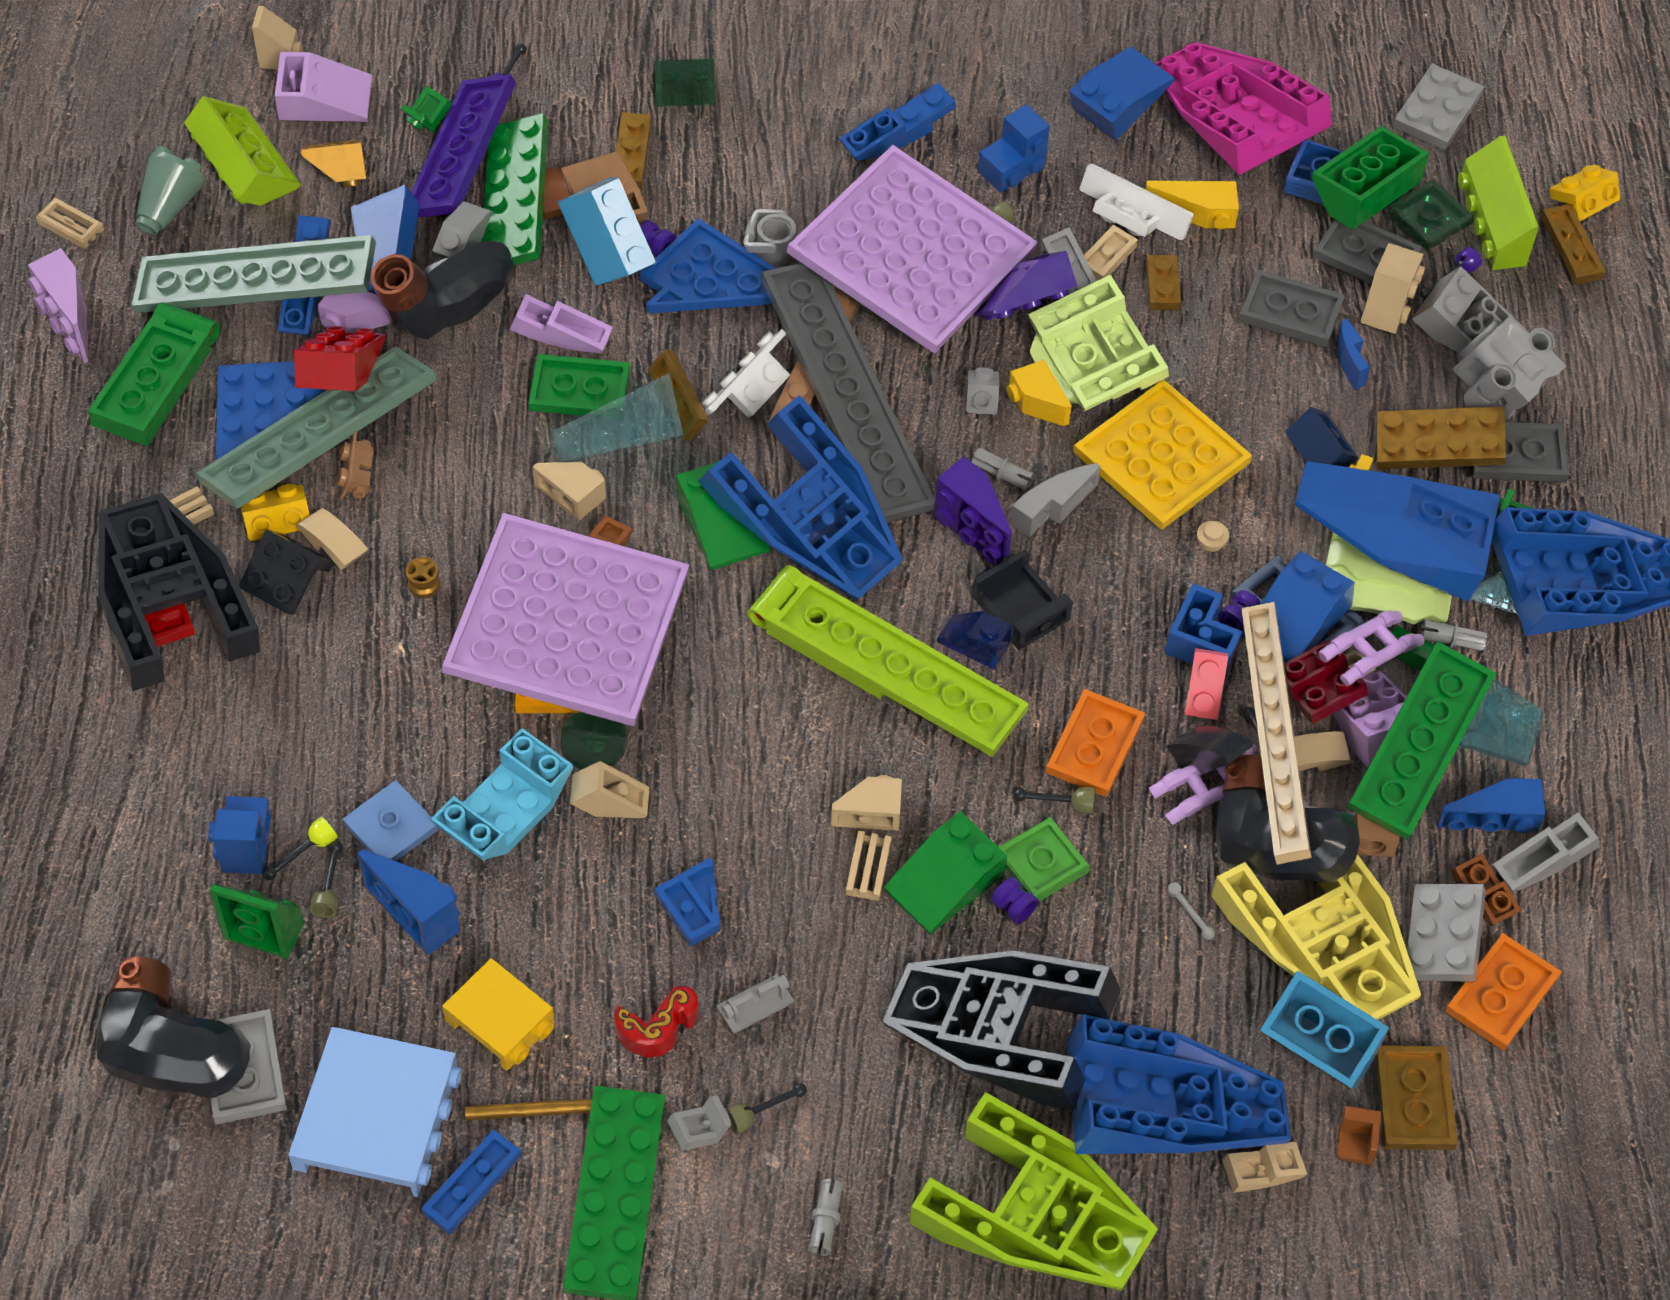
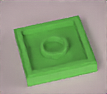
M1051 817L999 846L1007 855L1006 870L1022 884V889L1025 892H1031L1036 896L1039 902L1089 873L1090 870L1089 864Z

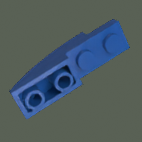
M938 82L893 112L889 107L885 108L840 137V142L856 161L881 156L892 145L899 149L934 130L932 123L956 108L955 101Z
M299 215L295 242L329 239L331 221L329 218ZM321 296L282 300L278 332L309 336Z

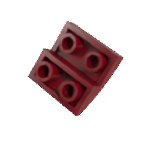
M1329 640L1284 663L1288 696L1312 724L1368 695L1367 685L1360 678L1350 686H1346L1342 682L1340 676L1350 669L1347 657L1343 653L1337 654L1327 663L1321 660L1318 652L1331 643Z

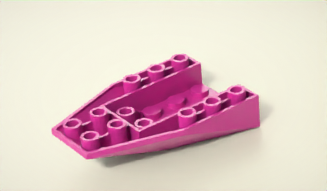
M1195 42L1172 55L1165 56L1162 60L1155 63L1175 78V81L1165 92L1181 116L1238 175L1332 126L1330 96L1273 62Z

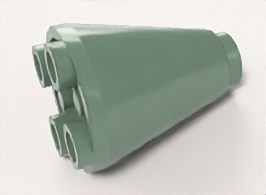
M157 146L156 150L151 152L148 158L135 225L143 232L154 236L159 231L164 230L202 189L205 183V178L200 172L202 166L191 158L183 160L175 156L166 147Z

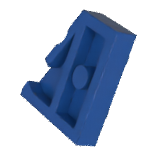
M711 857L654 888L655 897L690 947L720 930L714 865Z

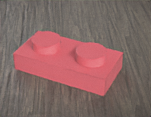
M1195 648L1185 715L1218 720L1228 653Z

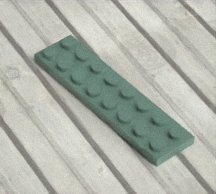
M372 235L144 256L141 260L131 306L136 313L155 311L157 305L161 302L186 309L368 292L376 241Z
M395 346L377 358L368 381L363 387L357 391L327 389L197 472L199 483L235 509H238L289 475L300 470L317 457L323 455L340 442L348 439L353 435L354 431L361 430L435 382V372Z

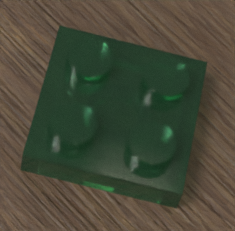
M1434 179L1391 204L1387 213L1427 251L1471 225L1474 218L1468 210Z

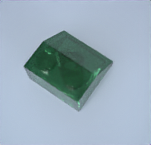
M712 57L654 59L657 107L715 104V77Z

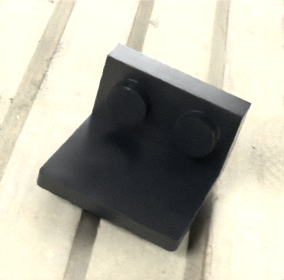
M266 529L239 583V587L289 615H294L313 575L316 574L317 570L330 572L334 561L283 533Z

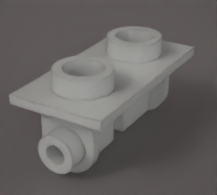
M776 974L716 1005L732 1033L735 1034L795 1003L787 990L789 983L784 975L779 977Z

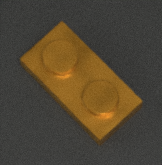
M1147 255L1146 272L1149 310H1180L1181 296L1177 255Z

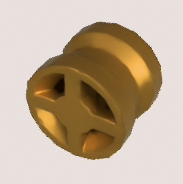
M418 557L408 563L406 567L408 589L414 596L428 598L438 592L440 578L435 561L427 557Z

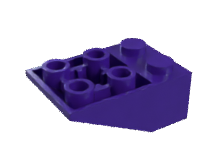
M1067 251L1046 253L1018 263L993 294L974 313V317L985 316L986 320L1001 319L1014 314L1013 310L1016 311L1023 308L1026 310L1041 305V301L1055 300L1069 295L1068 289L1076 287L1077 283Z
M963 456L937 478L934 516H936L941 525L949 527L956 532L965 544L972 545L981 552L989 563L999 565L1009 555L1012 531L987 474Z

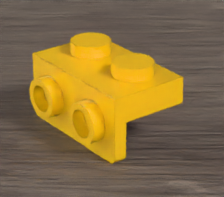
M1599 165L1586 166L1581 172L1565 177L1560 183L1549 188L1551 199L1571 204L1579 221L1610 206L1621 198L1618 172L1600 168Z
M285 484L278 487L277 490L263 492L241 507L250 541L261 539L266 529L283 534L300 531L297 525L310 516L302 484Z

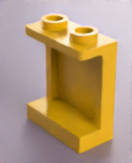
M492 958L442 1005L445 1022L454 1029L460 1025L500 1059L501 1067L506 1071L514 1064L518 1065L523 1062L528 1056L530 1048L538 1040L542 1041L549 1036L555 1023L553 1007Z

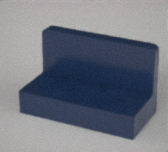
M1310 407L1286 430L1287 436L1305 462L1310 461L1335 465L1339 462L1350 466L1359 459L1328 413Z

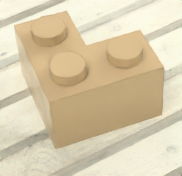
M1388 243L1375 271L1360 323L1396 334L1400 323L1406 324L1411 311V307L1406 305L1408 298L1414 299L1425 271V267L1420 265L1424 254Z

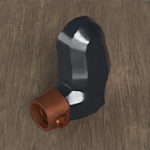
M484 241L475 243L448 258L437 261L423 270L404 255L391 254L377 261L371 273V282L382 305L388 309L392 319L405 332L417 338L429 339L446 327L467 322L476 316L504 289L515 268L510 250L506 245L501 242Z
M1240 755L1226 766V778L1223 787L1224 797L1219 809L1217 822L1218 847L1222 861L1232 867L1246 862L1255 875L1280 881L1312 880L1323 883L1334 882L1346 875L1356 860L1360 844L1358 826L1348 812L1334 808H1305L1312 858L1277 864L1274 857L1261 756Z
M134 956L122 959L108 993L109 998L100 1017L96 1039L97 1059L111 1076L154 1090L188 1092L205 1098H215L229 1092L243 1078L250 1061V1046L243 1033L219 1020L190 1017L179 1011L168 1009L171 981L170 968L162 962L146 957Z

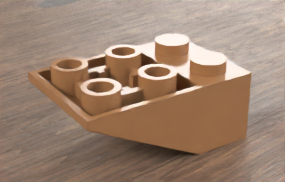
M617 151L561 168V173L570 195L611 176L619 178L639 225L648 220V210L640 190Z

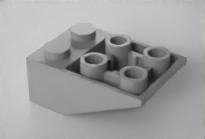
M1460 266L1437 282L1412 320L1433 340L1460 353L1495 319L1501 324L1511 314Z

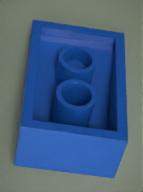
M1129 47L1088 71L1069 91L1072 108L1116 141L1175 81V78L1136 49Z
M1300 551L1281 571L1261 604L1271 602L1275 604L1285 663L1316 646L1349 610L1353 603L1355 582L1303 551ZM1245 630L1242 631V637H1244V638H1245Z
M364 849L357 853L364 887L427 956L460 932L458 920L460 912L455 902L458 898L454 890L447 883L442 885L431 874Z

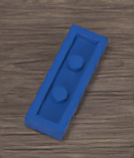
M493 1129L421 1208L422 1214L450 1236L522 1156L521 1150Z

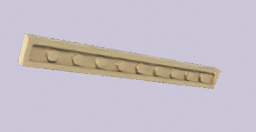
M1274 602L1242 608L1274 857L1277 864L1312 858L1276 607Z

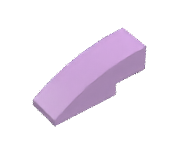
M525 294L509 330L565 349L602 353L613 327L559 301L553 307Z

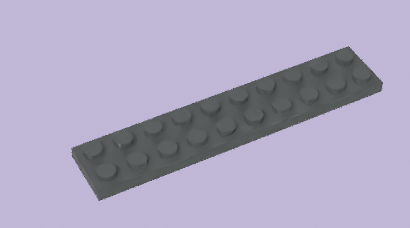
M803 263L763 271L761 277L763 285L826 419L837 439L863 468L886 522L933 511L935 509V498L832 284Z

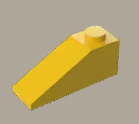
M1236 181L1146 182L1145 190L1192 212L1193 218L1191 223L1203 228H1235L1239 211Z

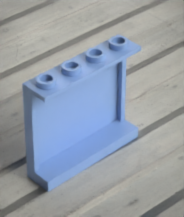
M332 1027L288 1155L292 1169L307 1173L308 1167L311 1165L411 1187L413 1196L418 1197L422 1185L427 1186L430 1180L432 1165L429 1164L431 1154L432 1152L437 1153L440 1148L442 1132L439 1129L442 1120L447 1121L451 1112L452 1099H449L452 1088L457 1089L461 1080L462 1067H458L456 1053Z

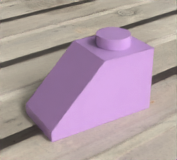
M370 292L324 296L318 304L321 325H324L326 328L340 326L344 327L346 332H356V329H373L391 324L393 321L388 309L382 305L378 296Z

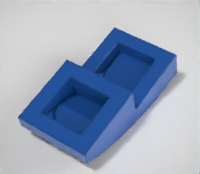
M1345 319L1341 322L1337 338V351L1342 369L1348 381L1356 390L1366 385L1370 366L1360 354L1364 340L1348 319Z

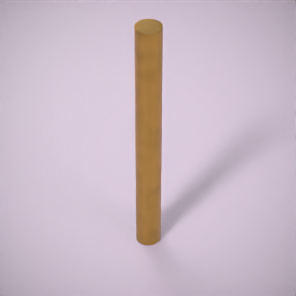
M592 1098L465 1106V1120L590 1113Z

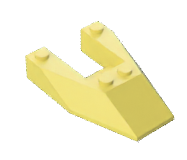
M1358 854L1346 875L1334 882H1318L1326 894L1286 915L1282 914L1246 862L1216 877L1212 898L1229 922L1292 976L1298 970L1377 1020L1420 998L1421 993L1390 898Z

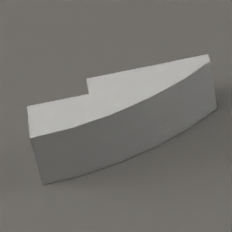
M1093 463L1077 467L1040 483L1012 505L1010 524L1029 537L1049 517L1060 524L1098 485L1101 466Z
M1578 812L1554 829L1546 828L1493 863V867L1502 879L1505 880L1511 891L1516 892L1548 878L1600 847L1599 838Z

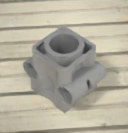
M1512 314L1501 324L1495 319L1458 354L1462 360L1452 369L1469 387L1464 394V402L1467 408L1504 406L1506 422L1513 415L1515 409L1523 408L1539 393L1540 388L1545 385L1547 379L1554 378L1566 367L1552 351L1555 345L1552 334L1544 328H1535L1529 333Z

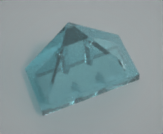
M1502 570L1484 578L1470 598L1471 600L1518 615Z

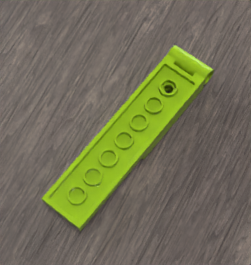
M784 566L747 611V616L751 622L762 629H766L768 635L878 699L886 695L991 757L995 755L1028 711L1029 703L814 581L793 566Z

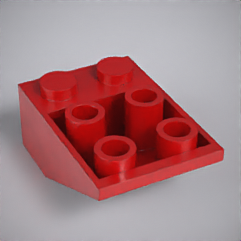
M327 327L326 331L316 334L313 339L305 341V344L294 350L295 387L357 391L368 381L384 344L385 334L374 333V329L360 328L356 329V332H346L344 327Z

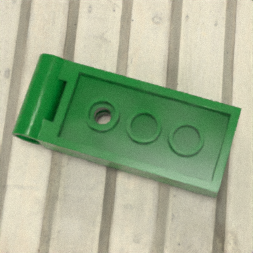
M164 302L159 303L154 314L89 408L88 414L91 425L148 446L210 353L211 347L209 345H213L219 335V322Z

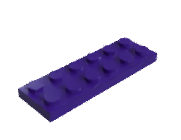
M511 74L462 81L411 192L419 201L418 218L452 214L464 201L515 87L516 82Z

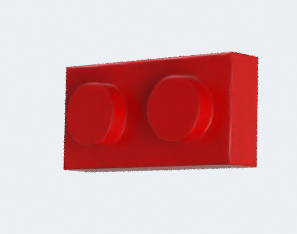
M185 603L144 615L157 647L195 635Z

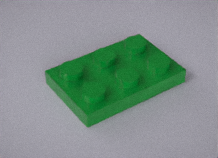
M537 354L528 403L529 411L622 419L631 370L630 362Z

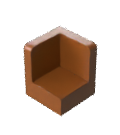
M1345 1106L1339 1125L1338 1160L1366 1165L1373 1164L1378 1152L1381 1111Z

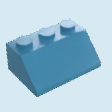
M611 176L557 201L595 286L629 276L656 263L619 178Z
M1297 970L1260 1031L1355 1090L1373 1062L1390 1028Z

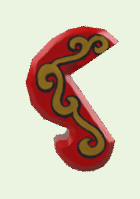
M673 987L648 1023H645L638 1016L621 1006H617L614 1022L618 1040L626 1049L646 1058L663 1056L672 1050L677 1042L678 1025L682 1023L686 1028L690 1029L698 1020V996L690 987Z

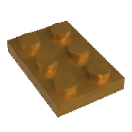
M1381 1045L1375 1056L1384 1149L1455 1150L1458 1142L1447 1046Z

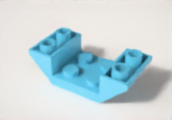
M523 728L500 749L501 765L464 802L453 796L431 818V822L481 860L508 854L553 808L573 770V764Z

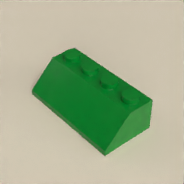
M1380 126L1312 172L1311 178L1329 216L1339 221L1342 225L1354 230L1422 181L1429 153L1385 127Z

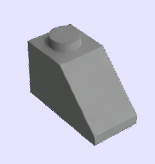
M463 201L443 222L432 251L445 259L475 243H480L492 212Z

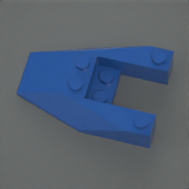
M798 395L766 425L806 470L807 473L773 500L731 451L709 469L698 482L721 508L769 546L857 601L901 563L903 558L863 468L807 402Z

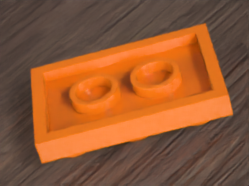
M1084 689L1051 755L1045 773L1079 787H1094L1095 793L1108 797L1143 724L1146 713Z
M1502 933L1479 963L1476 982L1466 981L1448 1004L1445 1012L1505 1051L1558 980L1562 971Z

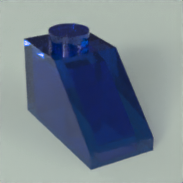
M984 611L955 614L951 616L937 637V642L994 670L1010 645L1012 625Z

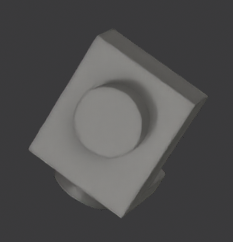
M984 367L968 370L967 413L997 414L999 372H993L992 369Z
M717 1095L710 1096L702 1107L672 1113L667 1120L682 1151L717 1144L731 1126L728 1112Z

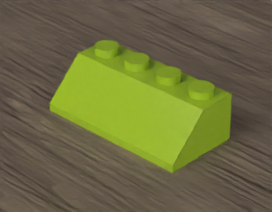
M202 96L184 124L191 132V138L205 152V158L218 171L219 178L228 185L232 191L231 195L235 200L242 204L250 203L261 206L300 187L301 184L246 107Z
M1499 136L1465 159L1462 172L1458 174L1459 188L1464 190L1467 211L1472 213L1474 231L1481 238L1482 254L1485 259H1488L1491 270L1527 266L1539 228L1506 136Z

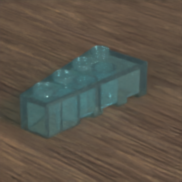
M668 373L552 431L550 437L556 462H574L682 437L683 430L670 374Z

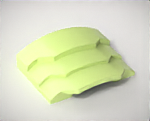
M1111 275L1028 314L1036 332L1030 349V355L1034 363L1045 360L1069 402L1079 404L1085 411L1111 398L1114 400L1137 388L1143 390L1169 377L1168 366L1155 345H1147L1127 313L1125 297Z
M1334 532L1332 533L1326 565L1355 582L1353 603L1349 610L1376 614L1389 610L1399 611L1402 614V620L1411 624L1423 622L1424 619L1447 624L1452 599L1451 595L1400 572L1390 570L1388 567L1371 559Z

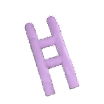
M1389 610L1378 614L1375 618L1349 632L1342 633L1332 640L1329 645L1320 650L1318 655L1323 662L1327 663L1337 654H1341L1353 645L1364 658L1340 676L1342 682L1346 686H1350L1381 664L1401 653H1406L1409 650L1422 646L1425 640L1421 634H1407L1398 640L1387 627L1400 623L1403 617L1401 612ZM1374 633L1386 647L1376 651L1364 638Z
M1254 745L1242 755H1256V746ZM1191 764L1168 773L1162 777V780L1149 787V790L1154 798L1157 799L1169 790L1172 791L1176 787L1185 784L1186 781L1188 782L1195 795L1179 803V806L1165 814L1173 826L1185 817L1188 818L1195 812L1202 810L1203 807L1222 800L1224 797V784L1208 790L1200 778L1202 774L1195 764ZM1227 765L1216 769L1224 782Z

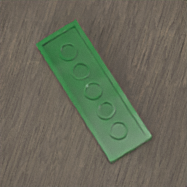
M544 113L497 125L488 145L484 209L490 210L492 214L481 242L493 241L506 245L510 250L514 265L540 259L548 135V119Z
M1437 641L1347 808L1408 841L1497 673Z
M594 1085L563 1293L612 1300L637 1299L665 1101L664 1094Z

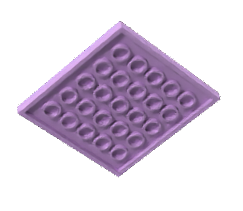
M892 145L788 244L786 253L935 354L993 294L1018 263L1025 261L1036 250L1038 242Z
M503 513L443 662L442 673L635 726L684 586L689 564Z

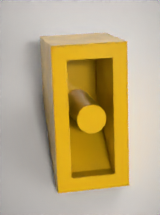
M1045 360L1010 371L1009 385L1006 388L1007 394L1012 403L1016 402L1022 413L1061 426L1069 424L1072 405Z

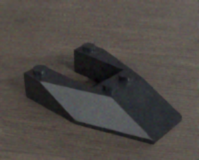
M162 493L99 511L98 597L121 665L132 691L165 681L162 656L144 617L146 614L201 599L228 662L260 652L258 626L226 556Z
M1015 950L907 963L882 1022L888 1028L967 1074L1039 1104L1074 1110L1086 1080L1075 1057L1017 1047V1041L1032 1006L1110 1019L1121 989L1109 966Z

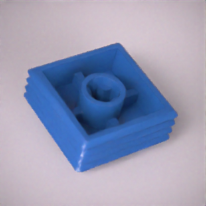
M1308 139L1302 141L1286 177L1283 191L1297 198L1308 199L1324 206L1311 178L1312 172L1342 153L1343 150Z

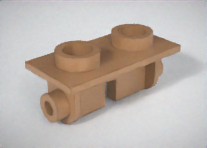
M354 431L348 442L344 441L339 452V460L343 461V467L339 469L336 479V486H340V500L344 498L346 492L352 493L355 498L362 499L369 493L371 472L361 470L360 468L370 470L373 447L368 440L356 441L357 431Z

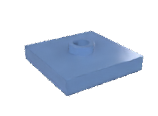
M397 780L342 819L343 825L367 851L393 861L402 858L439 830L431 822L432 817Z

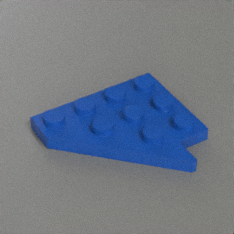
M698 218L655 258L656 263L644 268L640 272V281L658 292L646 303V311L648 313H663L772 304L761 277L763 271L776 269V267L754 253L747 252L746 248Z
M294 361L218 365L216 460L327 389L296 388Z

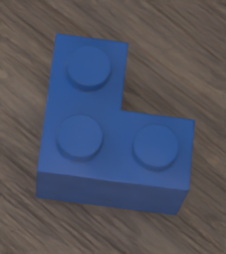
M1027 104L1004 117L1002 138L979 151L978 172L1000 193L1009 187L1018 185L1022 179L1030 174L1039 172L1046 164L1050 125Z
M1192 583L1169 631L1165 654L1193 665L1195 648L1228 653L1226 678L1238 652L1242 631L1216 621L1223 594Z
M227 796L225 809H217L216 821L210 822L208 838L210 843H214L213 856L214 859L219 860L222 873L263 874L272 818L268 798Z

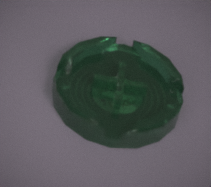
M584 712L576 713L563 726L561 734L562 753L567 761L581 770L599 761L612 767L624 756L627 748L626 728L623 723Z

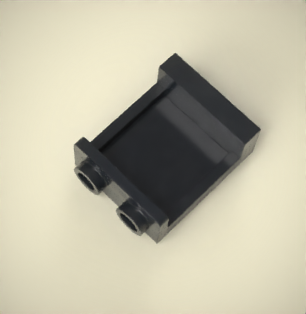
M1022 550L1016 555L1010 554L999 565L990 570L985 569L981 571L974 579L972 592L973 599L1018 651L1071 619L1073 601L1066 593L1057 597L1029 565L1030 554L1026 550Z

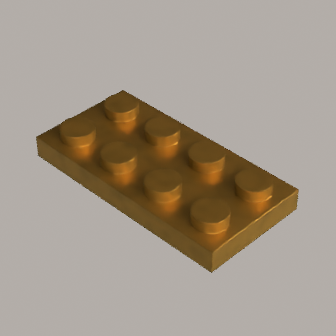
M1504 406L1377 411L1378 469L1506 465Z

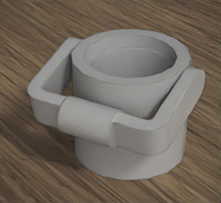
M755 210L751 220L747 223L744 233L746 251L757 253L758 257L774 267L787 265L794 259V257L786 253L788 244L796 238V225L794 221L787 216L788 214L784 210Z

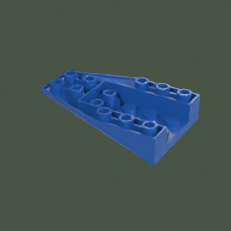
M1306 461L1294 505L1377 563L1468 602L1485 577L1500 495L1407 476Z
M1506 507L1495 520L1491 542L1526 636L1626 621L1670 606V539L1586 511Z
M1082 1014L1067 1039L1068 1056L1075 1057L1086 1079L1076 1106L1072 1110L1075 1154L1195 1153L1286 1144L1291 1140L1283 1082L1178 1033Z

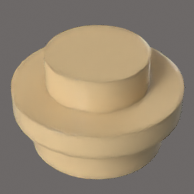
M1204 522L1197 530V540L1206 551H1218L1228 542V529L1220 522Z

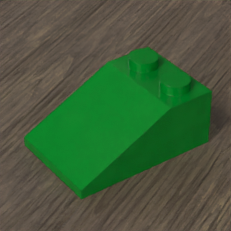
M718 462L676 475L677 499L710 570L771 552V548L766 542L721 508L698 482Z
M959 811L932 833L889 880L883 890L929 935H932L1005 875L1007 855L970 819Z
M211 885L209 891L224 940L283 958H289L304 926L300 907L289 900L281 899L277 901L267 898L256 890L244 891L233 887Z

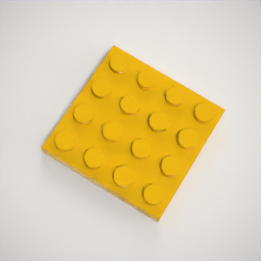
M1164 379L1077 442L1073 450L1087 465L1093 463L1100 465V476L1161 530L1250 464L1252 454Z

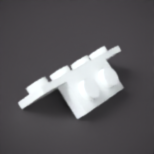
M1089 164L1086 168L1080 185V191L1098 199L1095 202L1093 212L1101 215L1103 220L1117 223L1127 228L1129 233L1136 236L1145 237L1153 230L1158 229L1178 240H1183L1186 237L1193 218L1192 212L1094 164Z
M783 329L774 335L768 332L757 343L760 349L755 354L752 351L749 352L738 363L741 369L736 374L732 371L720 382L723 388L717 394L713 391L702 401L701 405L704 407L703 409L707 416L713 413L728 397L749 418L757 412L790 376L769 353L786 335Z

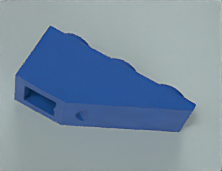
M1507 778L1443 806L1437 827H1446L1451 830L1472 828L1482 829L1487 832L1516 830L1520 833L1538 831L1545 816L1542 779Z

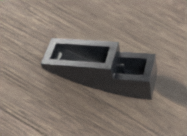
M1199 726L1191 728L1166 747L1180 768L1194 763L1200 773L1204 774L1231 763L1254 745L1251 740L1224 728Z

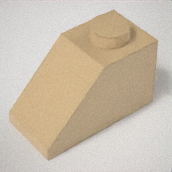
M258 6L252 31L259 68L278 70L280 52H303L302 42H298L295 28L264 6Z
M583 462L536 463L533 466L534 485L578 521L606 499L605 478L598 470L589 468Z
M601 761L572 774L571 805L596 817H647L649 786Z
M888 775L868 776L832 804L831 826L899 831L902 779L893 778Z

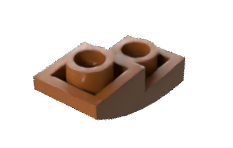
M1483 853L1450 870L1458 884H1484L1486 895L1483 918L1490 926L1522 911L1505 880L1499 883Z

